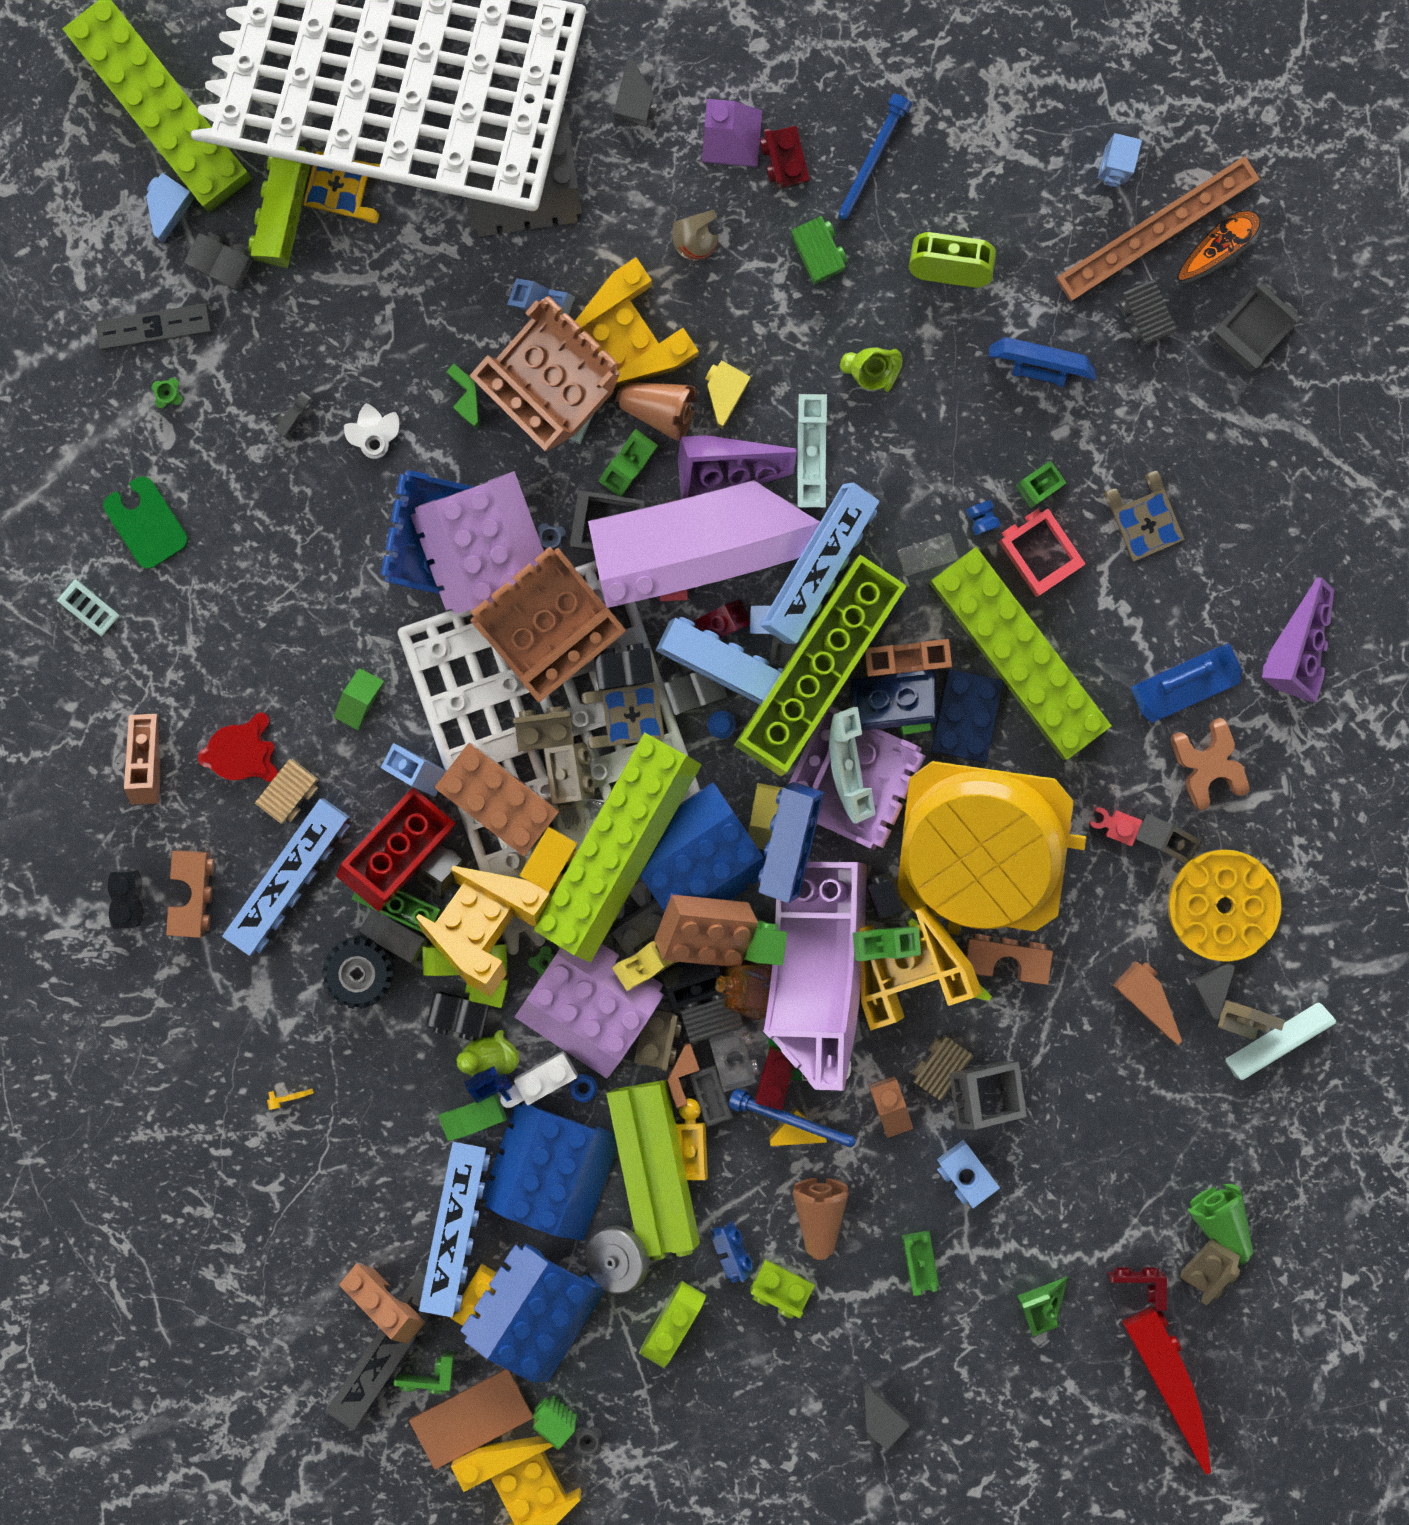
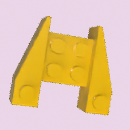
M637 257L610 275L575 320L582 327L580 334L586 331L601 346L599 353L605 350L618 362L616 370L620 374L615 388L623 386L627 382H638L675 372L699 356L698 349L684 328L658 343L632 304V299L652 287V280Z
M452 866L451 872L455 883L461 886L435 923L420 914L416 918L421 931L464 981L491 997L507 974L503 962L490 955L489 952L514 916L535 927L551 896L549 892L524 879Z
M927 906L915 910L920 923L916 927H919L921 955L898 959L880 958L860 961L861 1004L870 1031L896 1023L905 1017L897 992L939 979L948 1006L975 998L982 993L972 964ZM873 923L860 928V932L874 930Z
M542 1436L484 1444L453 1460L451 1465L463 1492L491 1478L513 1521L507 1525H557L581 1499L582 1491L580 1487L567 1494L565 1493L544 1452L553 1447V1445Z

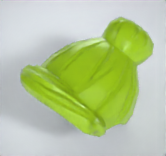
M866 348L858 354L853 352L845 353L841 359L840 368L844 374H852L855 381L864 389L875 390L883 388L886 392H889L902 368L903 358L897 349Z
M498 1030L494 1037H482L475 1039V1041H470L457 1057V1067L461 1072L467 1073L474 1078L487 1080L501 1074L512 1073L518 1066L519 1053L503 1036L504 1031Z

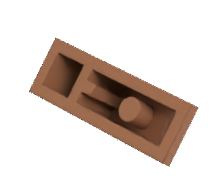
M157 714L129 715L124 790L131 805L159 803L160 756Z
M1135 961L1113 986L1172 1042L1179 1045L1182 1039L1162 985L1155 978L1158 973L1148 963L1145 962L1141 965Z

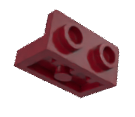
M797 126L770 131V129L764 130V138L760 139L763 156H769L770 166H766L770 183L775 182L776 189L778 190L809 182L810 179Z

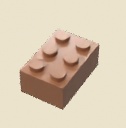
M671 894L654 940L662 959L666 961L741 967L758 921L748 902Z

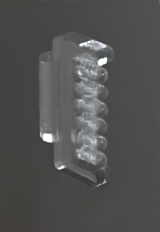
M585 799L572 801V805H561L558 828H564L567 816L566 829H571L574 816L573 830H578L581 817L580 831H585L588 818L587 832H589L593 820L598 816L605 801Z

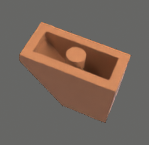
M895 1076L868 1085L887 1138L913 1129Z

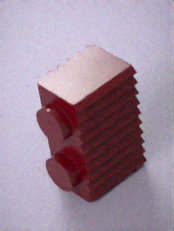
M770 1045L755 1100L757 1104L781 1110L785 1103L784 1099L788 1092L787 1088L790 1087L789 1082H791L790 1077L793 1076L794 1065L781 1052L782 1050L779 1047Z

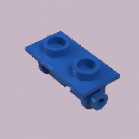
M731 1221L723 1229L721 1226L712 1229L713 1235L711 1239L718 1255L726 1252L728 1254V1257L720 1259L726 1278L730 1279L731 1283L739 1280L744 1282L753 1273L752 1260L746 1254L743 1247L741 1232L736 1228L734 1221Z

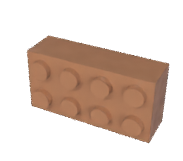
M473 743L466 745L434 787L524 857L560 812V810Z

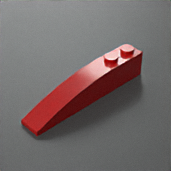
M1149 1306L1123 1320L1122 1323L1197 1462L1207 1475L1211 1473L1208 1442L1194 1387L1178 1353L1182 1351V1348L1174 1335L1169 1337L1165 1329L1169 1324L1161 1311L1156 1313L1153 1307Z

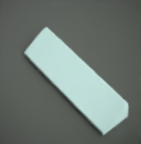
M1316 1003L1286 1021L1282 1031L1273 1029L1227 1057L1226 1063L1236 1078L1244 1080L1336 1024V1020L1322 1004Z

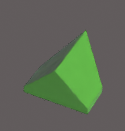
M1069 1276L1017 1295L1033 1337L1059 1327L1057 1320Z

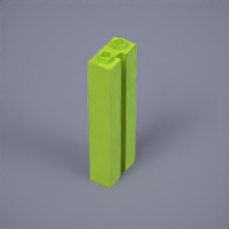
M667 1080L614 1088L606 1094L635 1234L644 1243L650 1261L666 1258V1253L669 1252L676 1253L677 1257L690 1255L700 1244Z

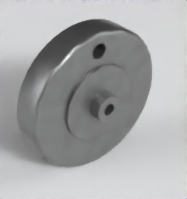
M609 1226L596 1232L587 1244L585 1254L587 1269L592 1279L603 1290L612 1294H625L639 1287L645 1280L649 1269L648 1253L642 1240L632 1230L623 1226Z

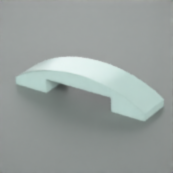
M799 394L797 440L798 507H826L827 394Z
M852 707L834 714L829 738L833 778L843 807L852 823H858L876 815L872 788L863 787L855 737L862 734L858 707Z

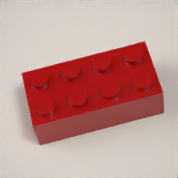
M412 788L341 863L336 877L375 910L380 912L419 870L420 865L450 836L456 822L415 788Z

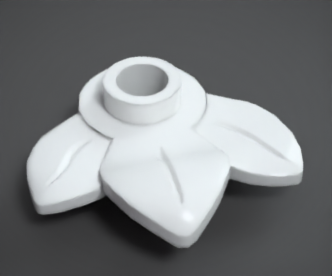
M366 403L359 412L357 423L344 425L345 437L350 444L361 447L362 452L367 457L379 459L387 453L389 442L398 435L399 418L396 412L389 413L382 418L374 407ZM374 440L380 442V447L377 450L370 448V444Z

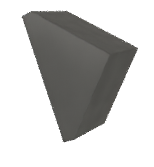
M1225 962L1190 980L1208 1016L1218 1020L1235 966Z

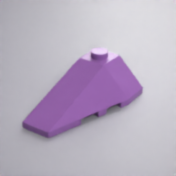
M708 435L681 437L678 453L681 499L752 480L763 484L792 475L797 454L796 448Z
M1316 578L1272 647L1267 662L1263 666L1262 678L1274 689L1317 703L1324 679L1325 668L1320 667L1322 651H1327L1328 648L1324 631L1325 626H1328L1331 622L1334 589L1323 578Z

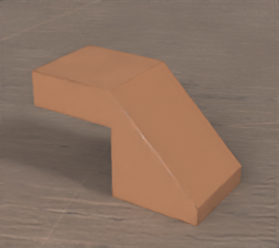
M690 1041L685 1042L668 1076V1084L677 1108L687 1104V1098L679 1077L699 1071V1065Z

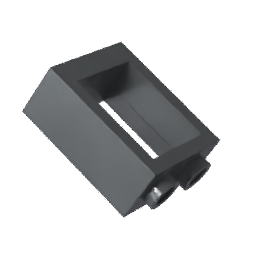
M578 490L570 547L594 551L592 543L583 542L589 502L639 510L645 508V501Z
M998 1061L949 1073L957 1129L977 1130L1027 1117L1019 1061ZM1000 1073L1005 1112L982 1117L977 1078Z

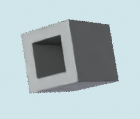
M439 845L420 865L418 882L441 897L455 881L451 872L452 866L462 867V859L455 851L447 850Z

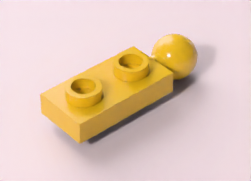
M688 1098L686 1099L687 1104L679 1107V1114L685 1119V1123L676 1124L686 1179L706 1180L708 1179L706 1124L696 1123V1119L701 1113V1108L698 1101Z

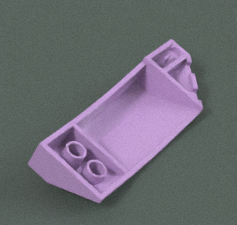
M755 480L652 507L588 521L603 596L606 608L722 581L800 558L820 521L763 487V485Z
M808 862L800 896L790 903L776 899L775 924H778V930L787 932L783 966L772 965L764 1030L762 1031L782 1050L781 1052L795 1068H798L815 1090L844 1091L861 992L860 961H855L852 933L860 932V928L866 925L867 864Z

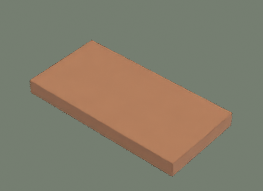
M504 1368L411 1417L409 1422L434 1470L533 1419L534 1414L512 1372Z

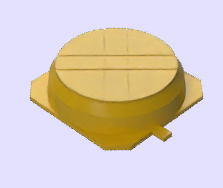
M935 761L930 762L909 778L897 884L902 899L914 913H916L915 910L927 906L935 916L948 920L947 932L949 934L960 935L961 926L976 929L1009 927L1037 931L1059 914L1067 848L1085 849L1086 836L1069 834L1073 799L1059 782L1053 778Z

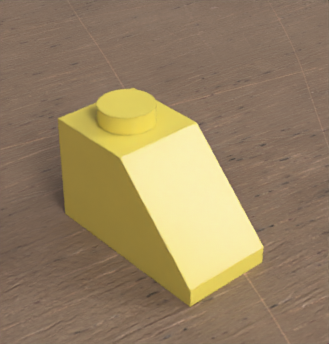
M722 360L718 367L714 364L712 365L705 378L709 381L707 390L717 426L721 429L724 428L751 378Z

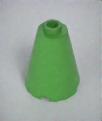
M1223 1184L1225 1189L1218 1191L1215 1186L1211 1187L1192 1199L1190 1202L1192 1208H1188V1212L1209 1239L1215 1240L1240 1256L1238 1265L1245 1264L1253 1254V1247L1243 1194L1240 1188L1234 1184Z

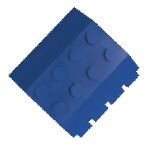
M406 470L405 475H399L396 494L401 495V498L394 501L391 522L396 524L395 528L389 527L385 550L390 551V555H384L380 574L385 576L384 582L440 594L439 591L445 589L443 585L437 586L429 567V565L435 563L434 559H426L419 540L425 537L424 532L417 534L410 515L416 513L415 508L419 505L433 500H440L474 486L429 477V474Z
M712 782L679 805L641 872L640 877L665 912L671 894L720 900L728 898L730 901L748 889L746 884L750 882L754 885L758 882L759 873L762 867H764L766 860L714 782Z
M523 1101V1104L514 1106L509 1122L515 1126L514 1128H506L499 1148L503 1149L505 1153H497L490 1174L495 1177V1180L488 1179L482 1195V1198L487 1201L485 1206L507 1219L548 1234L584 1241L618 1149L615 1133L598 1126L594 1129L543 1110V1106L535 1103L527 1106L526 1102Z
M526 1243L523 1248L515 1244L504 1261L511 1269L508 1270L501 1266L489 1284L496 1293L485 1290L474 1308L481 1315L480 1318L470 1314L460 1331L466 1335L464 1342L486 1359L531 1382H549L606 1291L589 1276L584 1274L581 1278L548 1261L538 1249Z

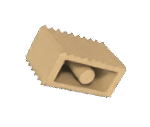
M289 759L255 804L280 824H285L287 820L292 823L301 812V809L298 807L304 798L309 801L318 790L315 784L319 779L295 760Z

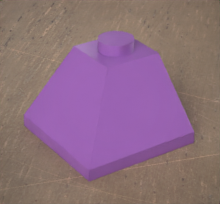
M707 99L702 163L758 167L762 110L736 101Z

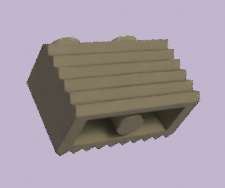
M945 1034L941 1039L939 1037L934 1039L928 1048V1051L931 1053L924 1062L921 1059L912 1071V1074L915 1075L912 1079L914 1083L941 1102L951 1089L949 1073L964 1070L974 1057L972 1053Z

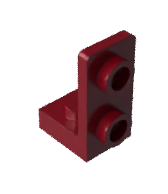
M738 599L692 622L695 623L694 627L702 632L704 630L712 631L719 635V639L749 626L750 618L741 599Z
M1117 1267L1114 1268V1272H1107V1278L1111 1283H1151V1285H1147L1146 1289L1147 1302H1151V1306L1156 1311H1167V1276L1163 1272H1159V1268L1144 1267L1142 1272H1131V1268Z

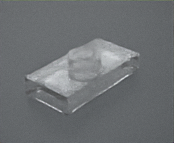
M950 533L896 550L905 577L959 559Z

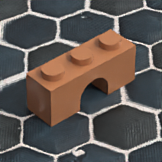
M949 639L867 648L863 653L866 677L952 667Z
M172 851L170 879L185 881L191 888L192 896L189 903L185 906L168 907L166 935L200 938L205 936V931L210 930L211 916L207 915V903L211 904L213 889L209 887V875L213 876L215 861L211 859V852Z
M977 933L974 934V938L967 937L964 955L972 964L975 974L993 977L995 963L1002 957L1010 956L1018 964V980L1048 985L1053 951L1046 949V944L1030 942L1029 946L1018 945L1019 940L1003 937L1002 942L991 941V936Z
M356 1263L339 1284L391 1340L408 1344L425 1323L409 1304L399 1301L387 1291L390 1285L372 1267Z

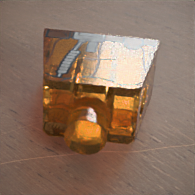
M743 965L727 968L725 976H720L715 984L717 992L724 993V1006L726 1009L754 1020L766 1019L772 965Z

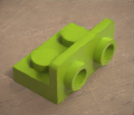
M764 1259L750 1287V1293L754 1295L753 1299L764 1306H768L770 1303L778 1307V1312L785 1317L793 1319L796 1316L801 1319L803 1308L815 1287V1283Z

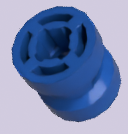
M992 500L966 509L968 518L973 521L972 529L975 536L1001 526L999 518L994 516Z

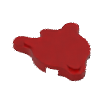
M259 712L243 725H230L218 730L211 737L207 746L199 752V763L228 780H243L255 776L267 782H272L278 774L277 768L270 761L275 745L270 741L265 742L261 739V735L270 722L268 715Z

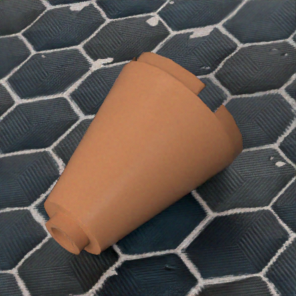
M627 382L618 389L616 401L619 402V407L623 411L668 437L680 441V437H685L695 411L691 410V401L697 402V389L691 385Z
M817 1178L801 1180L795 1183L792 1194L806 1252L814 1259L824 1260L832 1255L835 1250L849 1195L848 1186L841 1181L826 1178V1183H817Z

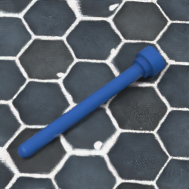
M898 94L892 95L888 103L889 115L838 213L841 220L849 218L899 118H903L904 114L908 115L913 103L907 98Z
M736 1088L731 1095L729 1108L741 1113L751 1110L847 1147H853L856 1144V1139L851 1135L783 1110L757 1104L748 1091Z

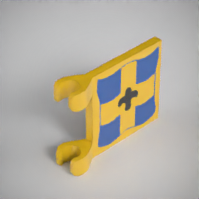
M316 151V154L324 155V152ZM354 160L357 163L380 167V164ZM313 165L303 203L304 206L357 218L374 224L379 219V213L375 209L361 207L368 179L367 176Z

